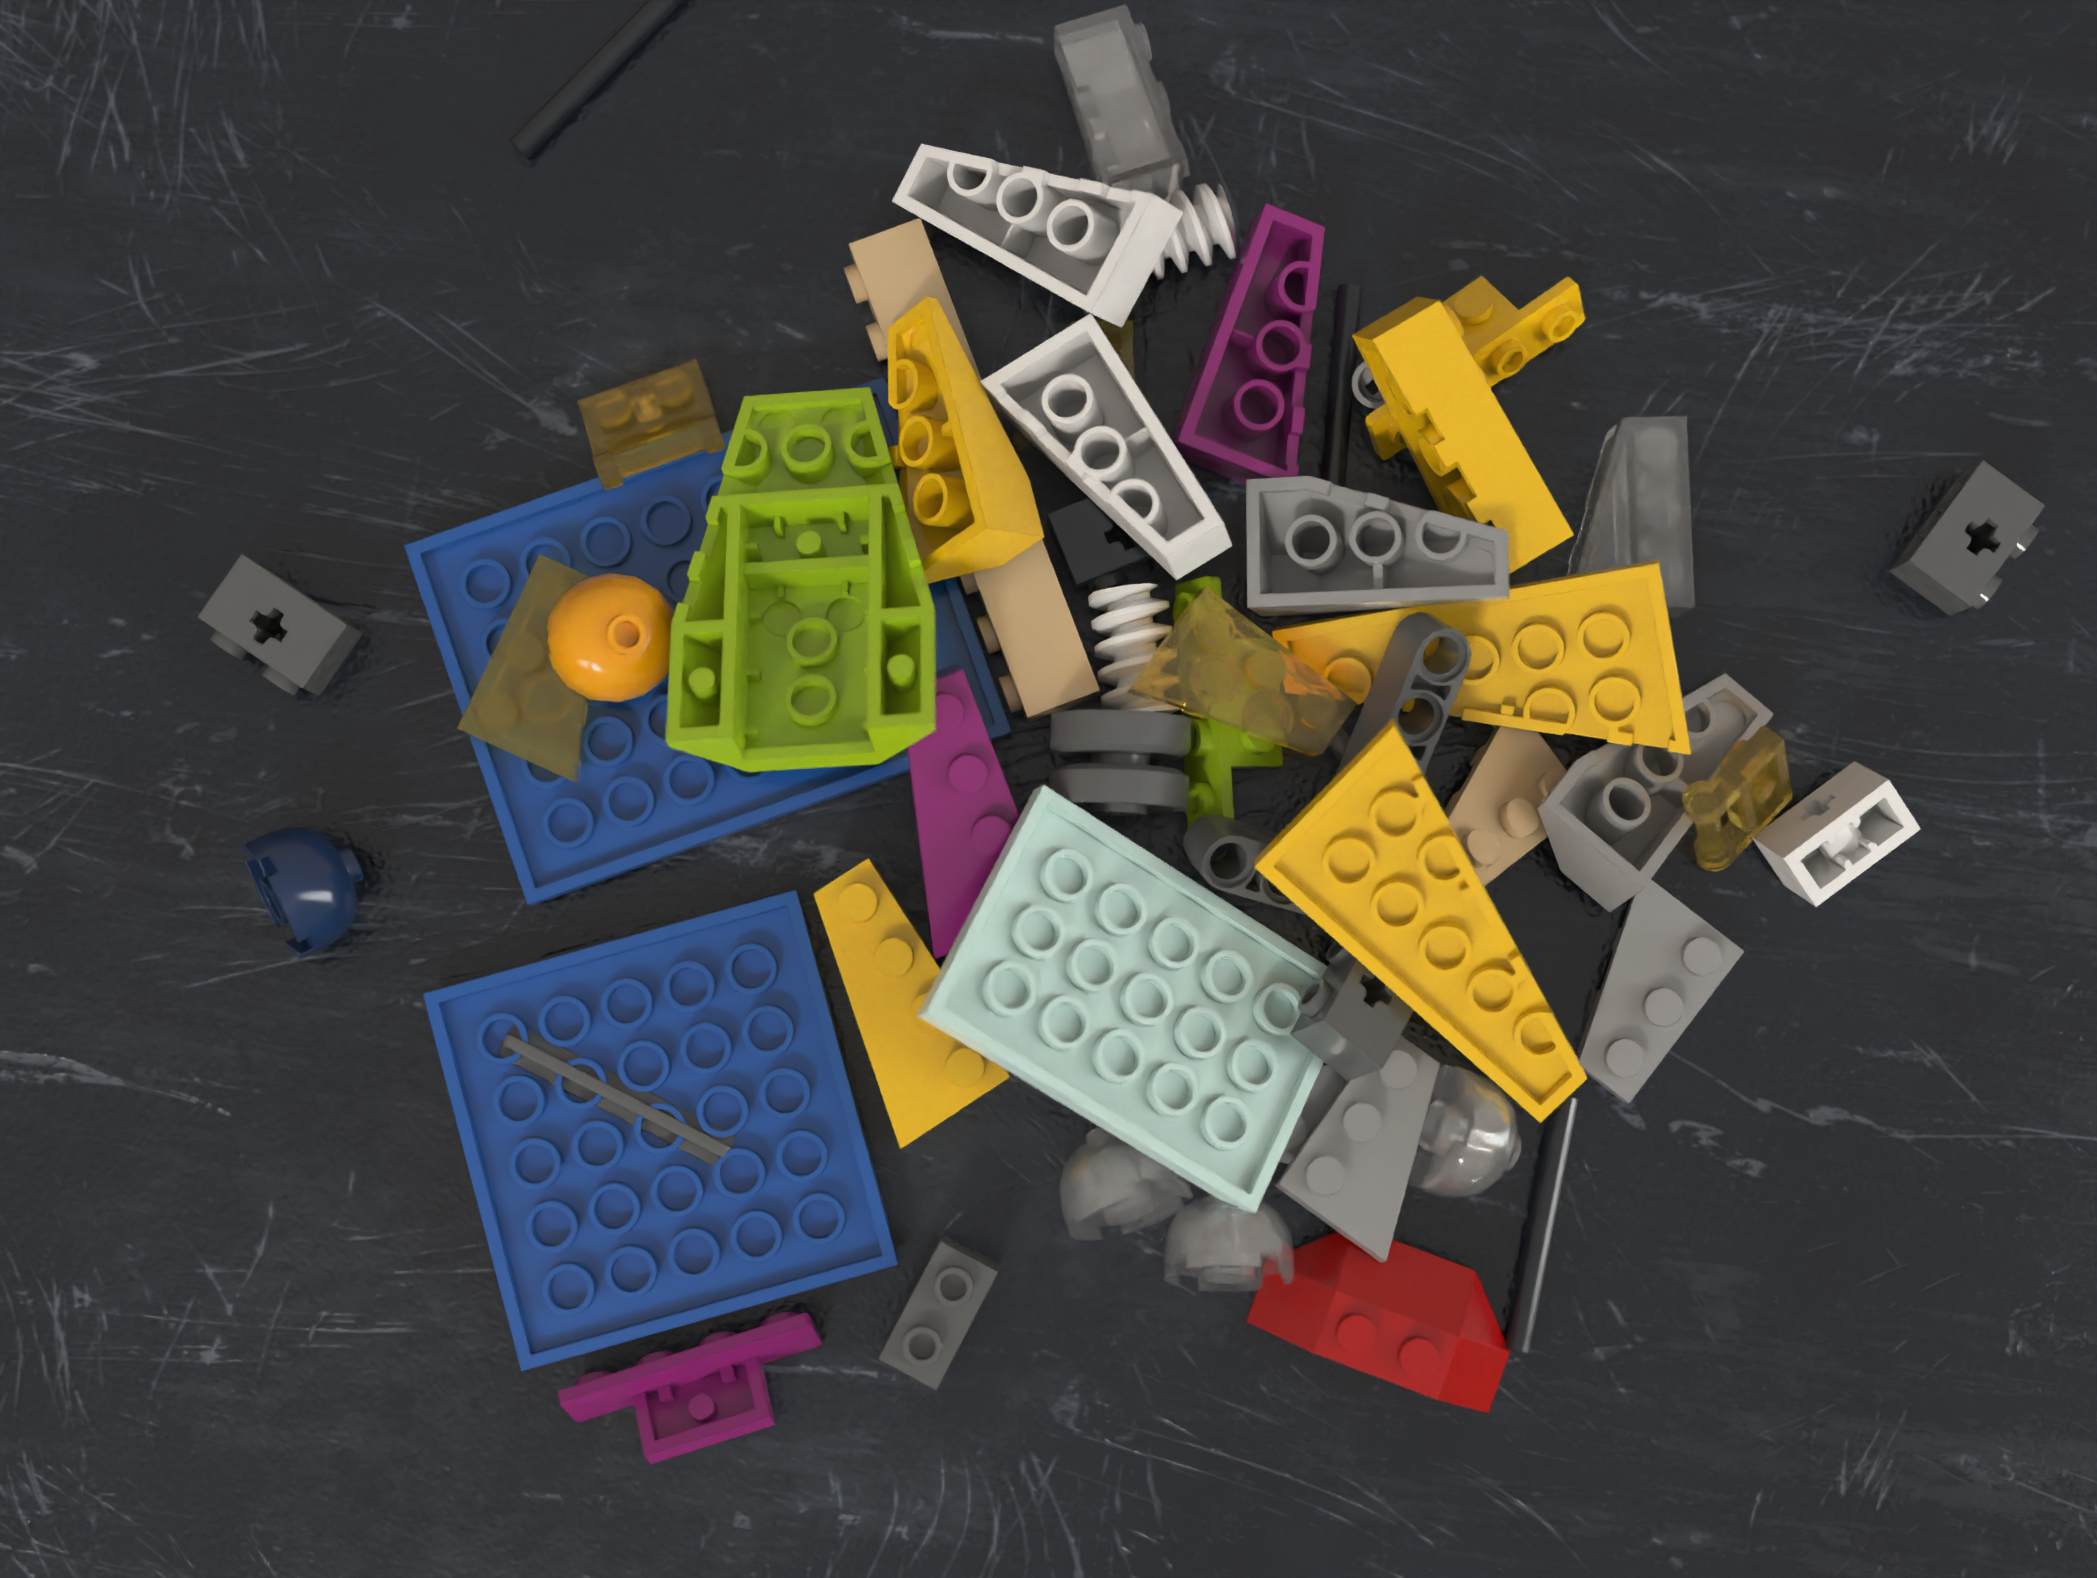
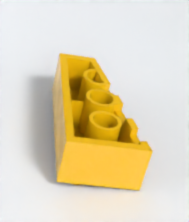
M1417 296L1352 335L1441 513L1508 531L1509 574L1574 535L1491 391L1487 376L1474 361L1462 340L1464 337L1463 327L1457 315L1448 304H1442L1440 300Z
M869 858L814 893L901 1149L1010 1078L1011 1074L1003 1067L917 1016L941 966L934 959V955Z

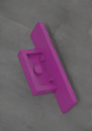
M778 1313L766 1318L762 1322L761 1327L739 1334L729 1331L715 1333L702 1339L698 1347L676 1354L670 1351L655 1352L641 1358L637 1363L638 1366L616 1373L597 1371L583 1375L576 1380L575 1386L558 1391L560 1406L576 1422H582L634 1405L644 1457L650 1464H654L776 1425L762 1364L821 1346L820 1331L808 1313Z

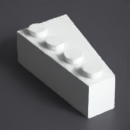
M925 144L920 145L892 200L895 204L1078 307L1121 328L1183 214V211L1151 193L1133 189L1128 191L1082 178L1080 180L1068 178L1027 166L1008 165L993 159Z
M1091 313L980 381L994 408L1176 580L1232 547L1224 522Z

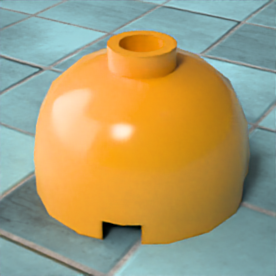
M606 573L581 580L560 596L548 618V645L552 667L569 688L590 700L622 702L644 696L661 683L669 672L671 622L674 610L658 589L635 576Z

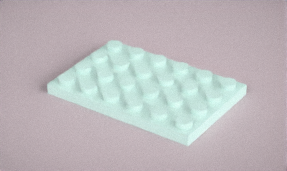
M1042 785L1033 790L917 1016L1239 1212L1250 1214L1256 1213L1324 1063L1292 1037L1290 1032L1302 1013L1298 1009L1299 1000L1310 985L1322 978L1327 966L1047 786Z

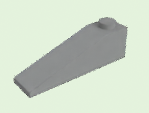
M1312 476L1246 479L1247 608L1262 617L1334 614L1510 598L1509 533L1506 530L1438 511H1428L1392 501L1384 496L1369 492L1367 494Z
M1726 673L1683 697L1691 755L1669 752L1667 748L1632 743V746L1607 743L1572 763L1537 808L1560 871L1608 912L1613 911L1644 889L1774 715V713Z

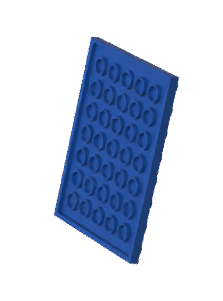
M884 377L853 388L870 387L889 450L890 446L899 445L898 415L896 410L888 403V388ZM733 430L404 545L527 905H536L910 771L907 748L880 764L758 772L740 770L668 746L666 742L669 672L661 683L644 696L622 702L590 700L572 690L552 667L548 645V618L560 596L581 580L606 573L635 576L658 589L673 608L674 613L677 604L683 603L690 582L687 572L694 551H700L708 526L705 518L712 496H717L724 476L721 467ZM894 469L899 484V469ZM956 577L929 583L928 587L936 611V671L959 663L965 673L990 741L1012 735Z

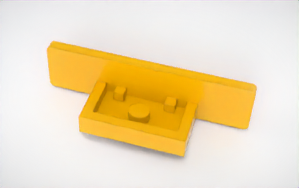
M1482 275L1442 302V304H1448L1460 320L1464 331L1462 340L1474 361L1484 371L1491 387L1504 378L1516 374L1528 361L1554 343L1568 338L1585 320L1579 286L1570 277L1564 278L1520 310L1510 303ZM1386 403L1367 415L1365 422L1374 450L1382 460H1387L1400 450L1408 448Z

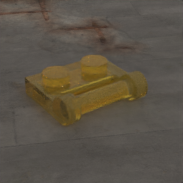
M697 359L578 400L593 452L592 457L595 468L605 491L623 486V479L697 452L706 450L708 455L727 449Z
M1764 725L1748 741L1740 740L1731 747L1721 763V770L1710 781L1694 782L1683 793L1682 802L1686 816L1694 822L1697 838L1694 841L1695 857L1697 863L1703 869L1720 871L1728 867L1753 841L1752 837L1763 830L1793 798L1784 739ZM1727 810L1729 821L1722 827L1720 817Z

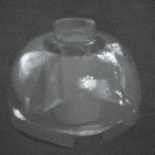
M1446 1064L1439 1067L1408 1184L1437 1196L1460 1198L1483 1193L1498 1181L1505 1171L1510 1170L1515 1165L1521 1151L1518 1122L1509 1096L1499 1085L1464 1067L1455 1066L1454 1068Z
M1101 1127L1090 1131L1086 1135L1087 1143L1072 1153L1063 1167L1059 1186L1061 1211L1069 1236L1075 1240L1085 1241L1103 1239L1100 1227L1121 1225L1122 1235L1157 1224L1185 1207L1181 1197L1188 1199L1193 1197V1192L1187 1179Z
M1209 1193V1197L1191 1201L1176 1213L1167 1232L1164 1250V1280L1169 1284L1181 1287V1275L1198 1277V1290L1247 1292L1263 1289V1276L1280 1274L1284 1285L1292 1283L1294 1279V1250L1291 1232L1282 1215L1265 1201L1261 1200L1256 1213H1251L1239 1206L1221 1201Z

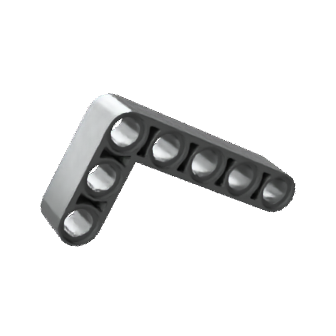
M1417 612L1408 615L1399 622L1392 634L1335 777L1392 719L1424 775L1470 664V644L1463 634L1430 613ZM1439 637L1438 648L1434 654L1423 660L1424 649L1428 643ZM1414 698V705L1410 713L1404 718L1398 719L1399 710L1403 704ZM1211 814L1200 817L1189 826L1183 840L1184 854L1211 886L1227 893L1307 915L1254 867V859L1279 834L1278 832L1225 816ZM1230 843V848L1224 857L1210 862L1211 855L1215 849L1223 844Z

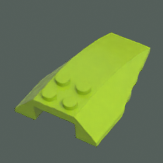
M870 387L744 396L721 467L724 476L717 496H712L705 518L708 526L700 551H694L687 572L690 582L683 603L677 604L671 622L666 742L671 748L747 772L880 764L936 730V611Z

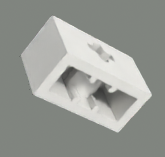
M1854 761L1753 836L1752 839L1783 885L1817 907L1921 828L1890 780Z

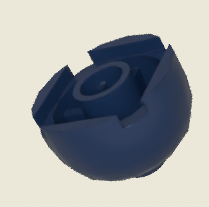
M308 827L283 828L241 845L242 851L254 858L245 863L255 888L275 927L280 924L285 925L289 923L295 937L285 943L298 959H302L327 947L343 936L353 923L358 908V898L354 884L364 879L360 865L347 845L336 850L324 834Z

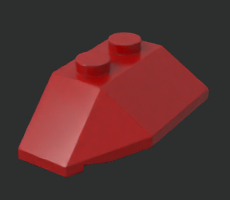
M1338 1231L1268 1259L1245 1320L1314 1354L1436 1400L1489 1413L1510 1354L1475 1270L1392 1239L1386 1262L1380 1263Z

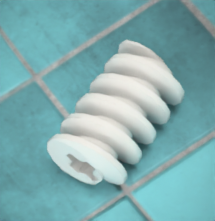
M1206 183L1196 185L1193 205L1182 190L1172 192L1169 204L1183 211V214L1152 270L1157 280L1164 278L1165 259L1168 258L1174 261L1181 273L1188 272L1189 252L1196 251L1205 266L1212 265L1213 245L1220 244L1229 259L1236 258L1237 240L1235 224L1227 196L1221 184H1218L1217 197Z
M1146 583L1117 586L1095 591L1088 596L1089 607L1106 612L1091 621L1092 632L1110 637L1094 646L1095 657L1114 662L1098 671V682L1117 687L1101 696V707L1111 710H1138L1169 714L1182 708L1181 701L1163 698L1162 691L1179 683V677L1159 671V666L1176 658V653L1172 650L1156 647L1157 640L1173 633L1172 626L1153 622L1154 615L1170 607L1169 601L1150 597V590L1158 587V584Z

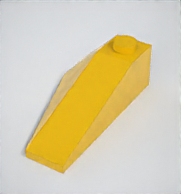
M927 296L889 326L887 334L888 403L894 409H898L899 445L889 447V454L893 468L899 469V488L926 581L929 584L1003 566L1044 538V533L1029 477L938 299Z

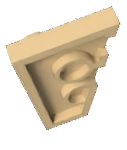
M1492 725L1494 730L1487 743L1478 749L1471 761L1470 766L1473 768L1463 786L1452 795L1444 810L1449 823L1484 887L1548 837L1537 808L1564 775L1566 769L1537 731Z

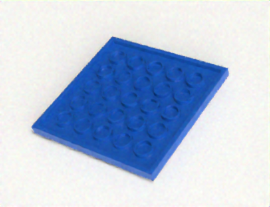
M798 890L423 994L521 1371L899 1264L898 1254ZM516 1025L520 1031L521 1040L529 1043L528 1030L544 1037L550 1044L563 1047L583 1057L572 1059L566 1062L571 1066L579 1064L588 1065L597 1072L602 1082L608 1084V1077L604 1070L606 1069L618 1075L624 1085L631 1090L637 1092L649 1091L672 1103L660 1102L649 1106L655 1109L667 1110L677 1120L687 1124L683 1113L676 1107L678 1106L696 1115L700 1126L710 1135L716 1137L734 1135L733 1142L735 1147L728 1150L723 1157H719L715 1166H712L678 1149L685 1138L678 1135L676 1140L669 1144L643 1131L642 1123L645 1119L644 1117L638 1115L633 1126L596 1107L595 1105L604 1098L603 1096L597 1094L592 1100L586 1102L563 1089L564 1076L557 1073L555 1085L512 1064L523 1055L515 1052L507 1058H502L499 1054L502 1042L509 1030ZM709 1123H711V1124H713V1125H715V1126H717V1127H719V1128H721V1129H723V1130H718V1129L712 1127Z

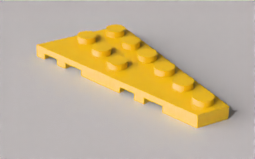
M1659 560L1510 586L1509 599L1371 610L1275 627L1272 631L1284 693L1360 705L1366 701L1392 634L1399 622L1408 615L1417 612L1430 613L1463 634L1469 642L1471 649L1470 664L1449 716L1462 717V720L1556 735L1568 733L1607 739L1609 743L1632 746V743L1667 748L1669 752L1691 755V745ZM1439 637L1428 643L1424 649L1423 660L1434 654L1438 648ZM1414 698L1403 704L1401 707L1403 711H1411L1415 701Z
M1392 719L1254 859V867L1541 1123L1587 1080V1076L1396 723Z

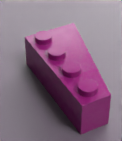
M1267 203L1251 220L1170 437L1185 461L1245 485L1246 479L1298 477L1299 437L1303 433L1305 408L1303 407L1306 373L1310 369L1312 318L1317 304L1325 227Z
M959 663L936 671V730L907 747L930 940L934 959L949 954L1019 819V814L965 673Z

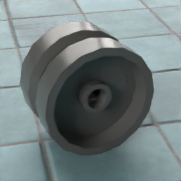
M1111 709L1071 710L1051 713L1050 749L1061 756L1089 760V763L1060 765L1049 772V788L1082 810L1094 815L1147 816V813L1187 811L1189 807V776L1181 770L1150 765V762L1178 760L1189 754L1191 718L1162 712Z

